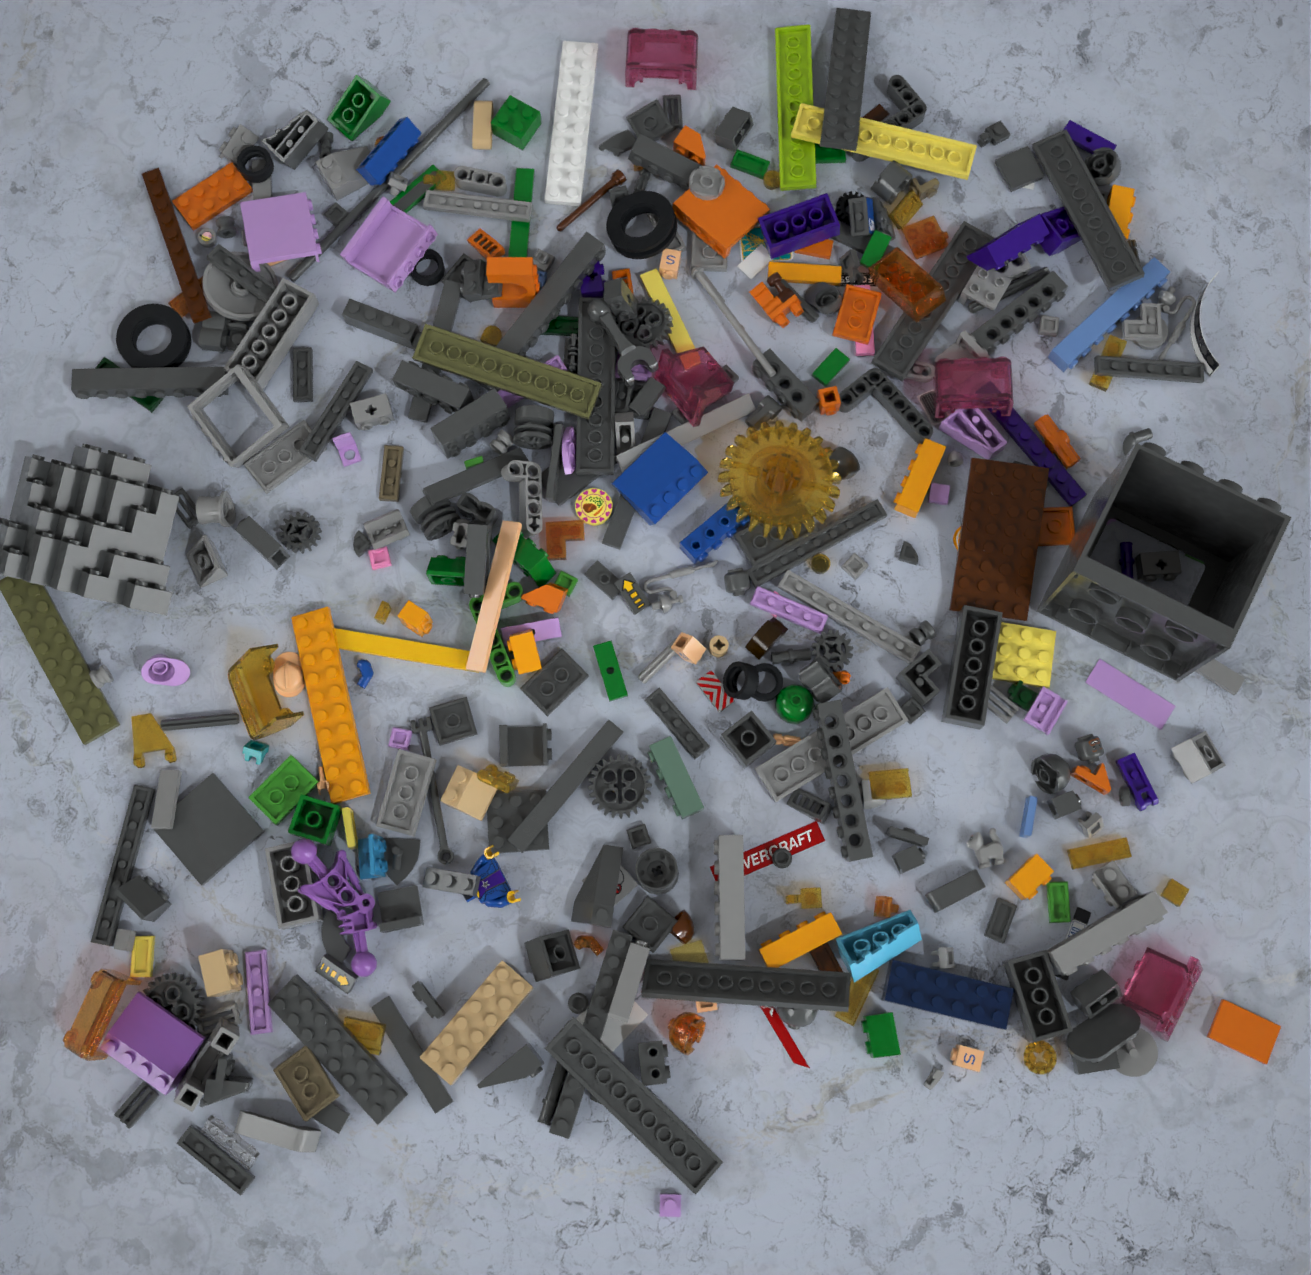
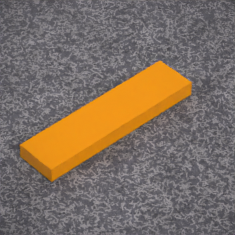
M784 262L768 263V278L778 272L782 279L788 283L815 284L826 282L834 286L841 285L842 266Z

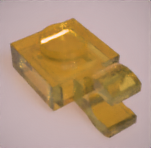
M437 170L436 176L425 174L423 176V184H435L436 190L455 191L454 171Z
M821 887L801 888L800 895L786 896V904L801 903V909L822 908Z

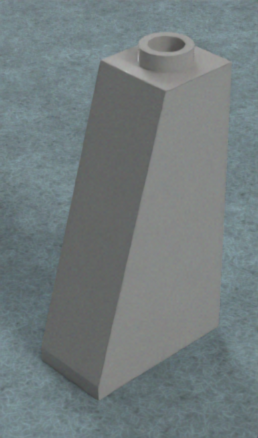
M638 939L635 942L631 941L607 1017L628 1022L651 948L647 946V942Z

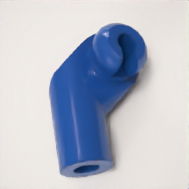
M361 659L357 662V667L360 669L362 676L357 685L365 689L374 672L371 663L368 660Z

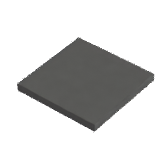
M214 773L177 803L173 829H154L202 886L265 832Z

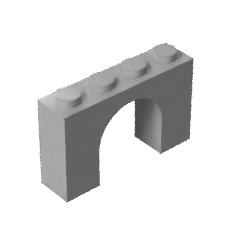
M223 1017L220 1018L175 1089V1103L193 1112L204 1095L206 1080L217 1065L219 1058L224 1054L229 1055L239 1039V1026Z

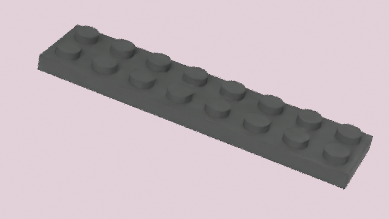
M298 974L268 1003V1006L300 1041L312 1051L321 1064L377 1125L408 1095Z

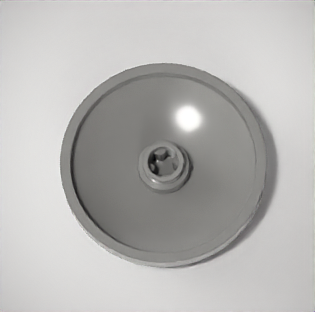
M231 252L252 268L249 253ZM211 262L206 267L202 288L209 305L220 315L232 320H256L266 303ZM267 263L260 264L261 271L257 273L277 287L279 284L273 269Z

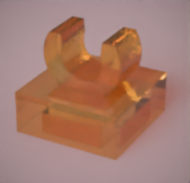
M876 896L874 917L890 918L891 913H898L899 905L892 904L893 897Z

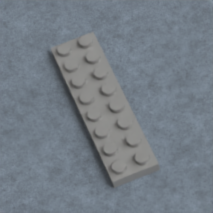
M888 687L844 713L852 755L909 721ZM834 720L826 724V726L832 728ZM817 731L755 768L775 802L825 772L824 768L827 765L826 760H823L820 749L823 748L822 741L818 740ZM831 736L829 739V744L832 747L838 745V740L834 736ZM839 756L833 758L835 766L842 762Z

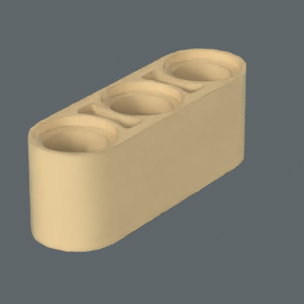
M474 101L473 149H492L491 121L493 120V101Z

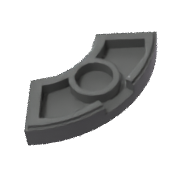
M328 910L322 923L323 945L328 955L343 964L352 948L346 943L344 936L339 934L343 931V928L338 926L343 924V921L337 920V915Z

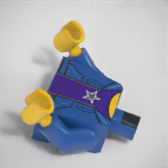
M491 845L484 850V854L476 861L470 874L481 877L477 892L480 903L485 904L487 907L503 908L511 903L520 902L521 898L515 899V893L519 892V890H511L497 860L494 858L499 855V852L493 854L491 849L494 845ZM463 895L467 902L477 898L475 896Z

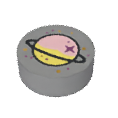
M205 228L198 233V240L203 247L210 248L217 243V235L212 229Z

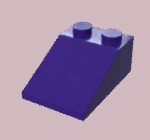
M1064 207L1040 214L1050 232L1043 237L1044 241L1040 243L1048 256L1058 254L1081 241Z

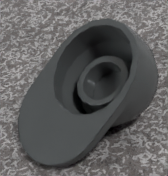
M826 282L813 284L805 293L806 302L826 315L836 312L842 304V296L839 290Z

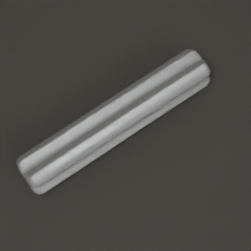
M677 638L638 675L642 683H647L676 654L671 649V646Z

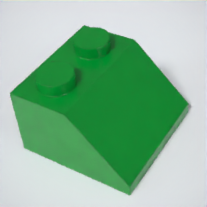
M444 555L431 557L426 570V575L431 584L464 586L466 557L457 556L456 559L448 558Z
M893 1012L863 1016L864 1021H861L863 1033H866L868 1040L865 1042L866 1053L870 1054L871 1058L901 1055Z

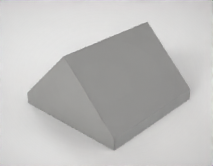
M203 535L186 554L200 588L228 576L215 544L207 535Z

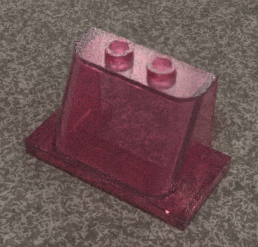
M704 346L672 354L668 348L663 349L658 362L659 369L654 377L655 380L665 385V392L693 427L700 425L705 408L730 393L734 385L731 378Z
M1147 947L1141 961L1138 960L1134 966L1133 971L1135 973L1132 979L1129 978L1125 984L1124 989L1126 991L1121 999V1003L1157 1023L1155 1030L1160 1039L1168 1042L1203 968L1199 959L1191 956L1186 965Z

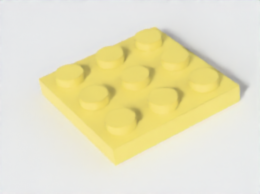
M1001 622L992 679L1017 683L1021 680L1023 685L1041 688L1044 686L1048 689L1051 680L1056 631Z

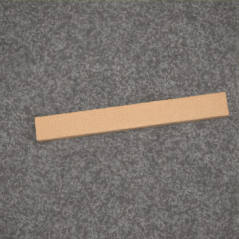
M502 521L466 665L467 670L486 673L522 528L520 522Z

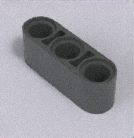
M974 869L925 896L934 913L986 886L978 871Z

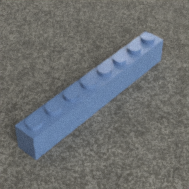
M1155 257L1142 268L1145 273L1143 278L1119 288L1052 349L1048 358L1062 372L1068 368L1073 369L1078 364V359L1081 356L1083 358L1091 352V347L1094 344L1098 346L1104 340L1103 336L1106 333L1111 334L1117 328L1116 324L1119 321L1123 322L1130 316L1129 312L1132 309L1136 311L1142 304L1141 301L1146 298L1148 300L1156 292L1154 291L1155 288H1161L1168 281L1167 276L1170 271Z

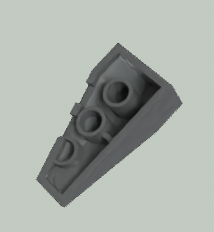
M603 845L574 901L571 922L611 928L623 847Z

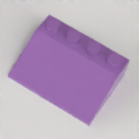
M139 991L109 1030L100 1049L162 1094L167 1095L181 1082L205 1037Z

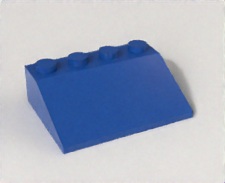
M664 432L611 484L649 525H655L708 471L693 455L669 434Z

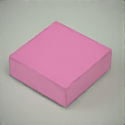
M387 546L368 551L373 570L392 566Z

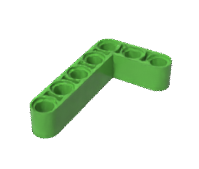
M518 582L507 584L502 609L523 600L521 597L524 592ZM513 589L520 591L517 596H511L510 592ZM480 595V598H472L469 602L476 625L480 610H475L474 606L478 603L482 604L484 595ZM496 629L494 638L498 639L495 645H492L489 658L501 685L510 687L516 682V675L499 632ZM498 655L505 657L501 663H496L495 658ZM504 673H511L512 676L509 680L505 681L502 679Z

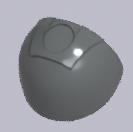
M844 447L835 448L827 459V471L835 480L852 478L860 470V464L855 455Z

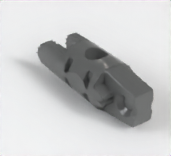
M873 197L874 222L877 231L891 236L892 241L896 236L888 211L878 198Z

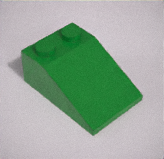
M356 75L327 120L350 141H353L382 116L391 100L367 79Z

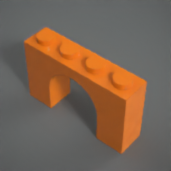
M487 257L486 275L488 283H503L502 296L492 298L494 308H527L540 291L539 274L537 273V265H534L533 257Z

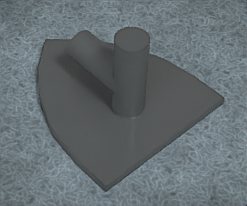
M383 838L387 845V850L384 852V859L388 864L386 874L396 885L403 881L413 870L418 860L421 840Z

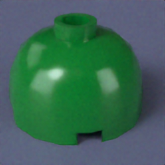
M793 684L786 686L776 697L775 709L779 717L787 723L799 724L807 720L813 712L814 700L812 694L802 685Z

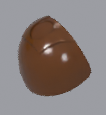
M684 909L675 916L678 921L672 927L670 933L681 943L687 944L694 935V925L690 915Z

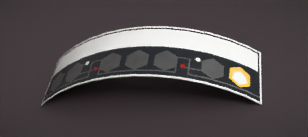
M1207 285L1199 295L1196 306L1191 314L1190 338L1199 363L1204 364L1205 372L1211 377L1220 364L1214 358L1205 342L1200 323V308L1205 290L1208 287Z

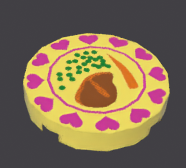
M597 488L584 490L579 494L575 502L577 517L583 523L591 526L604 524L610 518L613 510L610 496L605 491Z

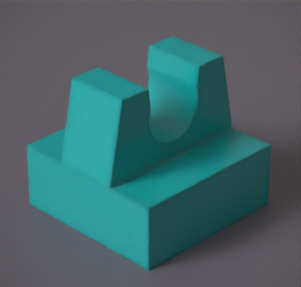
M250 740L243 746L242 754L245 755V761L249 762L252 757H256V764L260 765L268 753L269 745Z

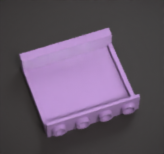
M306 192L240 202L249 258L253 270L260 272V264L314 255L316 256V261L320 262L318 254H322L320 243H316V240L319 239L317 228L313 229L316 221L314 214H310L313 206L311 199H307Z
M382 196L340 256L347 264L396 293L398 288L403 285L409 273L413 271L420 258L424 256L430 244L435 241L438 233L432 225L429 224L427 226L394 207L388 199Z

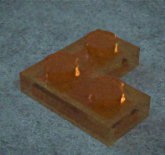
M584 520L546 522L547 554L549 555L547 559L549 561L567 560L566 541L585 540Z

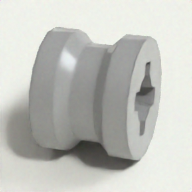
M104 664L98 670L89 672L91 680L98 689L102 688L105 683L114 681L110 671Z

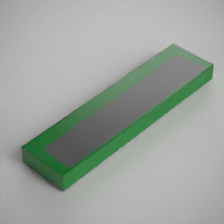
M432 165L408 185L405 192L401 191L390 203L407 213L425 198L426 190L433 191L446 180V177L439 169Z

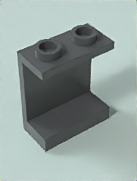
M543 723V726L534 727L499 725L501 767L549 765V760H552V748H548V741L552 740V731L548 729L547 723Z

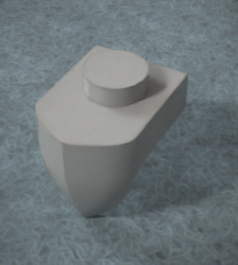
M861 780L859 791L863 809H872L887 801L886 799H872L870 780Z

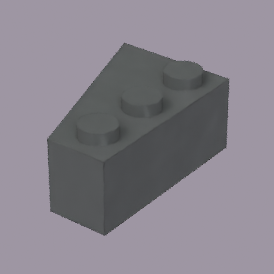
M306 110L289 121V125L283 129H277L274 135L261 141L284 164L295 170L329 128L318 117Z

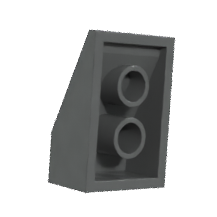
M530 1043L526 1044L477 1084L478 1088L523 1079L528 1076L533 1078L543 1070L541 1066L544 1064V1061Z

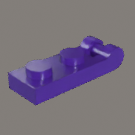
M1135 752L1116 760L1115 762L1129 787L1137 809L1143 811L1149 805L1159 804L1158 797ZM1146 792L1147 798L1143 799L1141 793Z

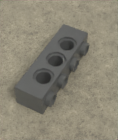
M769 348L763 355L776 371V374L770 377L757 359L753 361L752 372L758 379L761 378L764 381L765 387L770 392L773 391L777 395V399L782 405H786L790 409L791 415L802 422L818 408L820 401ZM786 384L788 388H782L780 385ZM798 397L801 401L795 402L792 398Z

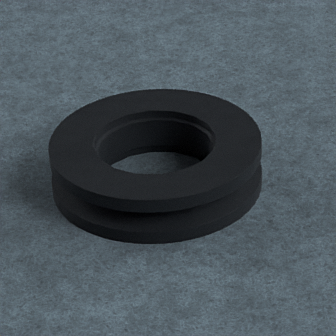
M639 191L622 198L611 209L606 223L607 233L614 248L618 253L630 259H647L664 251L673 241L678 226L676 215L669 200L653 191ZM652 213L659 217L657 226L645 236L631 237L625 233L627 224L637 215Z
M146 304L133 309L122 319L116 333V344L119 353L131 368L179 367L190 352L191 333L182 317L174 309L162 304ZM156 324L170 328L171 341L165 350L154 355H146L137 350V339L144 329Z

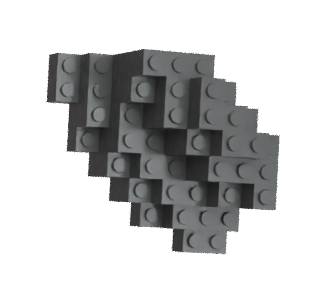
M84 443L82 447L75 445L70 464L55 459L47 462L44 461L45 457L35 454L32 455V458L25 456L9 520L0 518V574L22 579L29 583L48 586L59 591L78 594L85 598L167 615L172 592L166 590L170 566L164 565L163 560L180 496L173 495L172 490L147 484L152 465L145 464V459L134 457L133 460L127 459L126 454L108 450V453L101 452L102 448Z

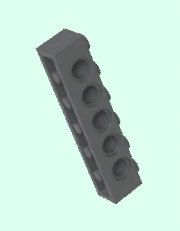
M1052 271L971 334L975 337L979 346L985 348L988 355H991L997 349L996 346L1000 343L1002 345L1011 338L1010 335L1013 333L1018 334L1025 327L1024 325L1027 322L1032 323L1041 311L1045 313L1050 309L1054 301L1059 302L1063 299L1068 286ZM1029 303H1033L1036 307L1030 306ZM1001 324H1005L1008 328L1002 327ZM987 335H992L995 339H990Z

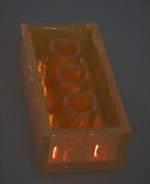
M898 247L868 268L872 283L916 323L946 301L943 286Z

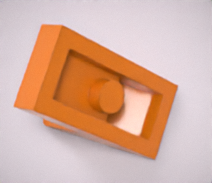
M1103 762L1097 765L1093 774L1088 767L1083 765H1077L1070 772V776L1103 795L1111 791Z

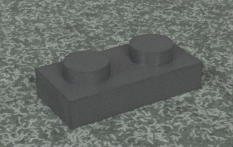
M417 981L412 985L414 989L413 995L419 1002L423 1000L427 1006L425 1010L431 1018L435 1016L437 1019H440L446 1014L421 981Z

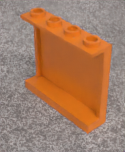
M716 164L714 168L718 169L725 178V187L722 194L713 200H702L695 197L690 189H688L673 202L672 208L679 221L725 259L730 254L731 248L759 223L758 218L770 213V208H768L766 203L761 202L755 197L751 191L743 187L738 180L731 177L725 169Z

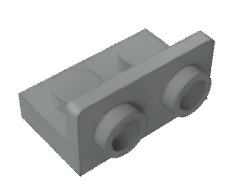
M1111 860L1092 874V882L1098 890H1103L1106 902L1110 906L1114 905L1116 909L1138 894L1114 860Z

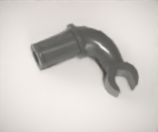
M1147 428L1135 433L1133 431L1130 432L1123 442L1122 449L1124 455L1126 456L1136 443L1153 438L1151 429Z

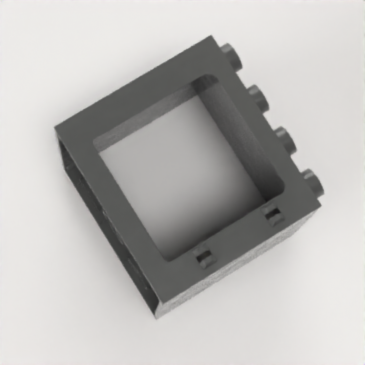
M1146 442L1140 445L1136 443L1094 494L1037 612L1179 682L1231 648L1292 517L1280 512L1282 508L1274 500L1268 498H1258L1255 500L1242 494L1243 488L1234 481L1221 479L1217 482L1203 475L1204 469L1194 462L1182 461L1178 463L1165 457L1166 451L1157 444ZM1116 519L1204 563V572L1188 605L1176 601L1090 558L1108 520Z

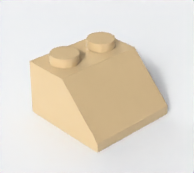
M458 765L440 801L455 810L482 821L499 785Z

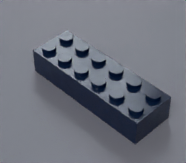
M889 960L881 1001L1006 1030L1014 989L910 963Z

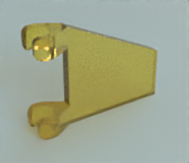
M151 713L132 716L134 766L144 768L145 759L143 753L165 750L166 761L169 763L176 762L175 748L164 731L161 730L154 716Z

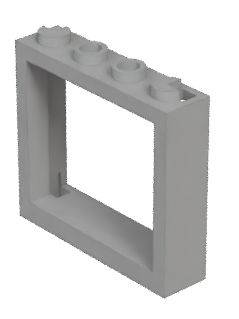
M239 364L187 406L193 415L191 417L199 422L202 426V432L210 437L212 446L221 452L223 461L227 462L231 467L239 468L289 427L246 366ZM240 379L274 427L237 457L203 408Z

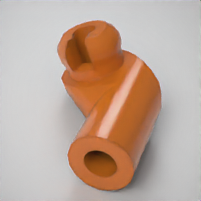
M845 670L832 672L841 684H848L850 682L851 675Z

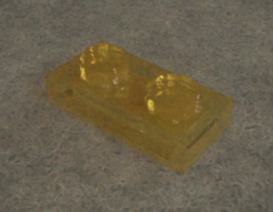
M914 190L909 191L889 214L890 219L898 230L903 229L923 205Z

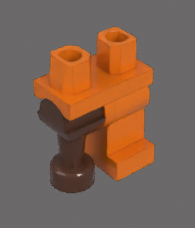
M776 272L767 279V283L770 287H775L779 294L774 297L763 282L759 283L749 293L771 320L784 328L790 323L786 317L788 313L792 311L795 317H797L804 310L801 306V301L790 288H786L783 285L781 275Z

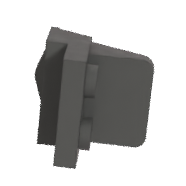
M224 1054L219 1058L217 1072L212 1073L206 1080L204 1097L200 1099V1107L210 1105L250 1089L253 1078L231 1076V1072L233 1073L235 1067V1060H232L233 1054Z

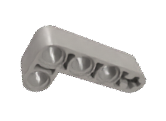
M512 460L501 469V476L506 481L519 482V522L522 524L521 532L524 538H531L542 530V471L539 464L535 462ZM510 468L515 471V474L511 473ZM528 488L532 490L533 494L529 493ZM528 506L533 509V513L529 511Z
M240 1110L234 1130L235 1133L297 1152H316L321 1130L316 1128L296 1126Z

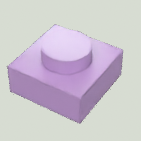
M660 1193V1217H681V1194Z

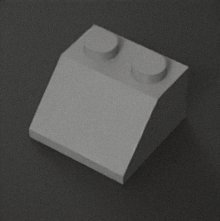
M1206 731L1171 748L1175 760L1180 763L1184 776L1190 780L1191 784L1226 766Z

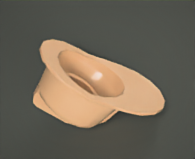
M295 652L282 653L276 658L273 665L275 689L284 697L297 696L305 686L300 656Z

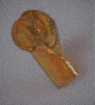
M581 935L574 941V946L578 950L590 948L596 956L604 951L593 936Z

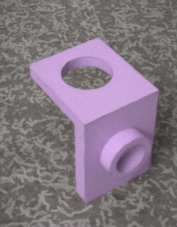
M350 432L332 438L344 467L362 461L355 440ZM349 450L355 452V457L352 460L345 458V453Z

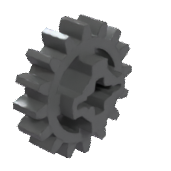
M297 512L295 517L289 514L290 520L284 519L283 521L286 524L280 525L281 530H283V532L279 533V536L282 538L281 542L283 545L286 544L285 547L288 550L292 548L294 553H297L299 549L303 554L306 548L312 551V545L318 546L315 541L321 540L320 535H318L322 532L321 528H319V522L315 521L313 515L309 517L307 512H304L303 516Z
M829 629L827 635L822 631L820 634L821 638L816 636L814 639L817 643H812L811 647L815 650L811 651V655H816L814 660L818 657L821 658L828 668H832L833 672H836L837 667L842 670L844 668L843 663L846 665L850 663L847 658L853 657V654L849 652L854 648L853 646H848L851 639L845 640L846 634L844 633L840 636L839 630L832 634L831 629ZM841 645H843V647H844L845 655H844V652L841 651ZM819 647L823 650V657L820 655ZM835 648V652L829 653V650ZM836 660L837 662L831 663V662H828V661Z

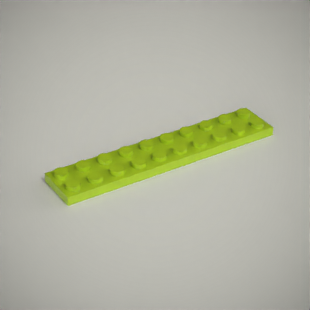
M810 24L775 28L780 191L817 188L815 143L791 137L800 104L814 106Z

